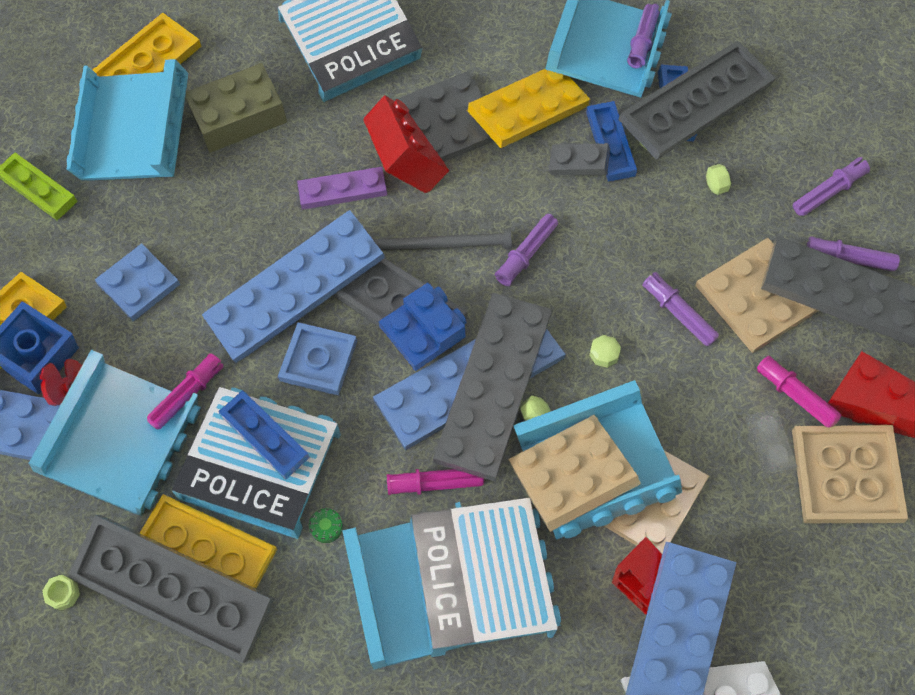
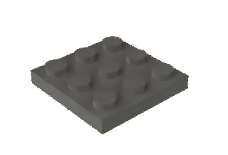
M468 71L398 98L408 107L409 114L443 162L493 142V139L467 111L470 102L483 97Z

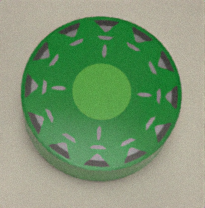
M324 508L316 511L311 516L309 530L313 538L318 542L331 543L341 535L343 523L336 511Z

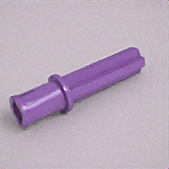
M656 3L645 5L636 35L631 39V51L627 62L633 68L644 66L647 53L652 49L653 43L651 39L660 13L658 10L659 6Z
M858 157L843 169L835 170L832 177L793 203V209L796 214L805 216L841 190L850 189L853 182L870 172L869 164L866 160L863 161L862 157Z
M546 214L516 250L509 252L506 262L494 274L502 285L510 286L516 276L523 269L528 268L530 258L558 225V220L552 214Z
M810 236L807 242V247L853 264L895 271L900 261V257L897 254L842 244V240L835 242Z
M654 272L643 282L642 286L660 302V307H666L705 346H710L716 341L719 334L678 295L680 291L668 285L657 272Z

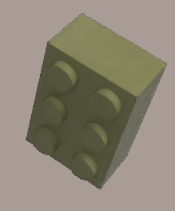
M262 63L189 90L185 95L190 112L209 153L287 123L283 103Z

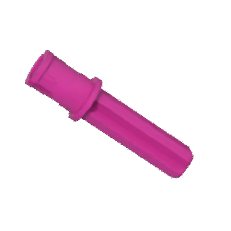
M208 354L193 371H188L186 378L148 414V423L157 430L161 429L185 405L186 401L190 400L193 393L196 394L199 390L204 391L207 388L206 384L224 368L223 363H220V359L213 354Z
M771 356L765 357L757 367L758 373L771 381L779 393L784 392L824 426L828 428L834 427L840 420V413L796 378L795 372H789Z
M415 469L413 473L386 474L388 495L417 492V495H421V491L477 487L484 484V478L455 469L419 472V469Z

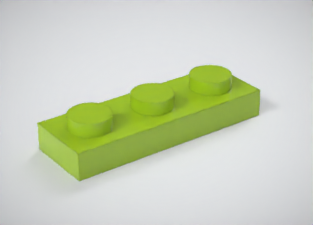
M16 152L0 165V179L56 221L78 202L72 193Z

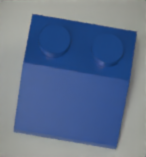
M23 301L0 325V367L38 395L42 392L41 382L43 380L40 379L42 368L52 363L60 371L64 366L65 360L70 359L79 349L71 332Z

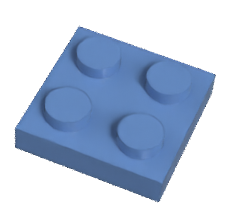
M142 243L95 279L97 285L132 321H135L180 285L178 279Z
M298 322L278 374L279 381L339 396L357 344L356 336Z

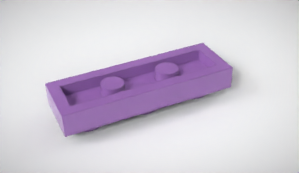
M382 167L297 181L302 210L387 196Z

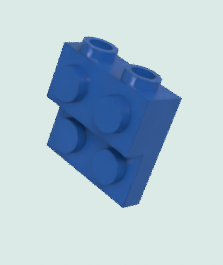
M429 283L403 298L404 305L379 321L380 328L415 371L466 337L465 324L467 322L462 312L458 308L451 310L446 304L448 298L439 286L433 289Z

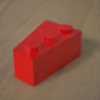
M384 95L363 118L387 173L423 193H428L450 171L409 114L408 107L399 99L394 101Z
M861 351L828 404L837 410L842 417L852 419L853 422L861 424L864 422L871 425H893L894 433L915 438V382Z
M647 537L617 565L611 582L645 615H647L662 558V553Z

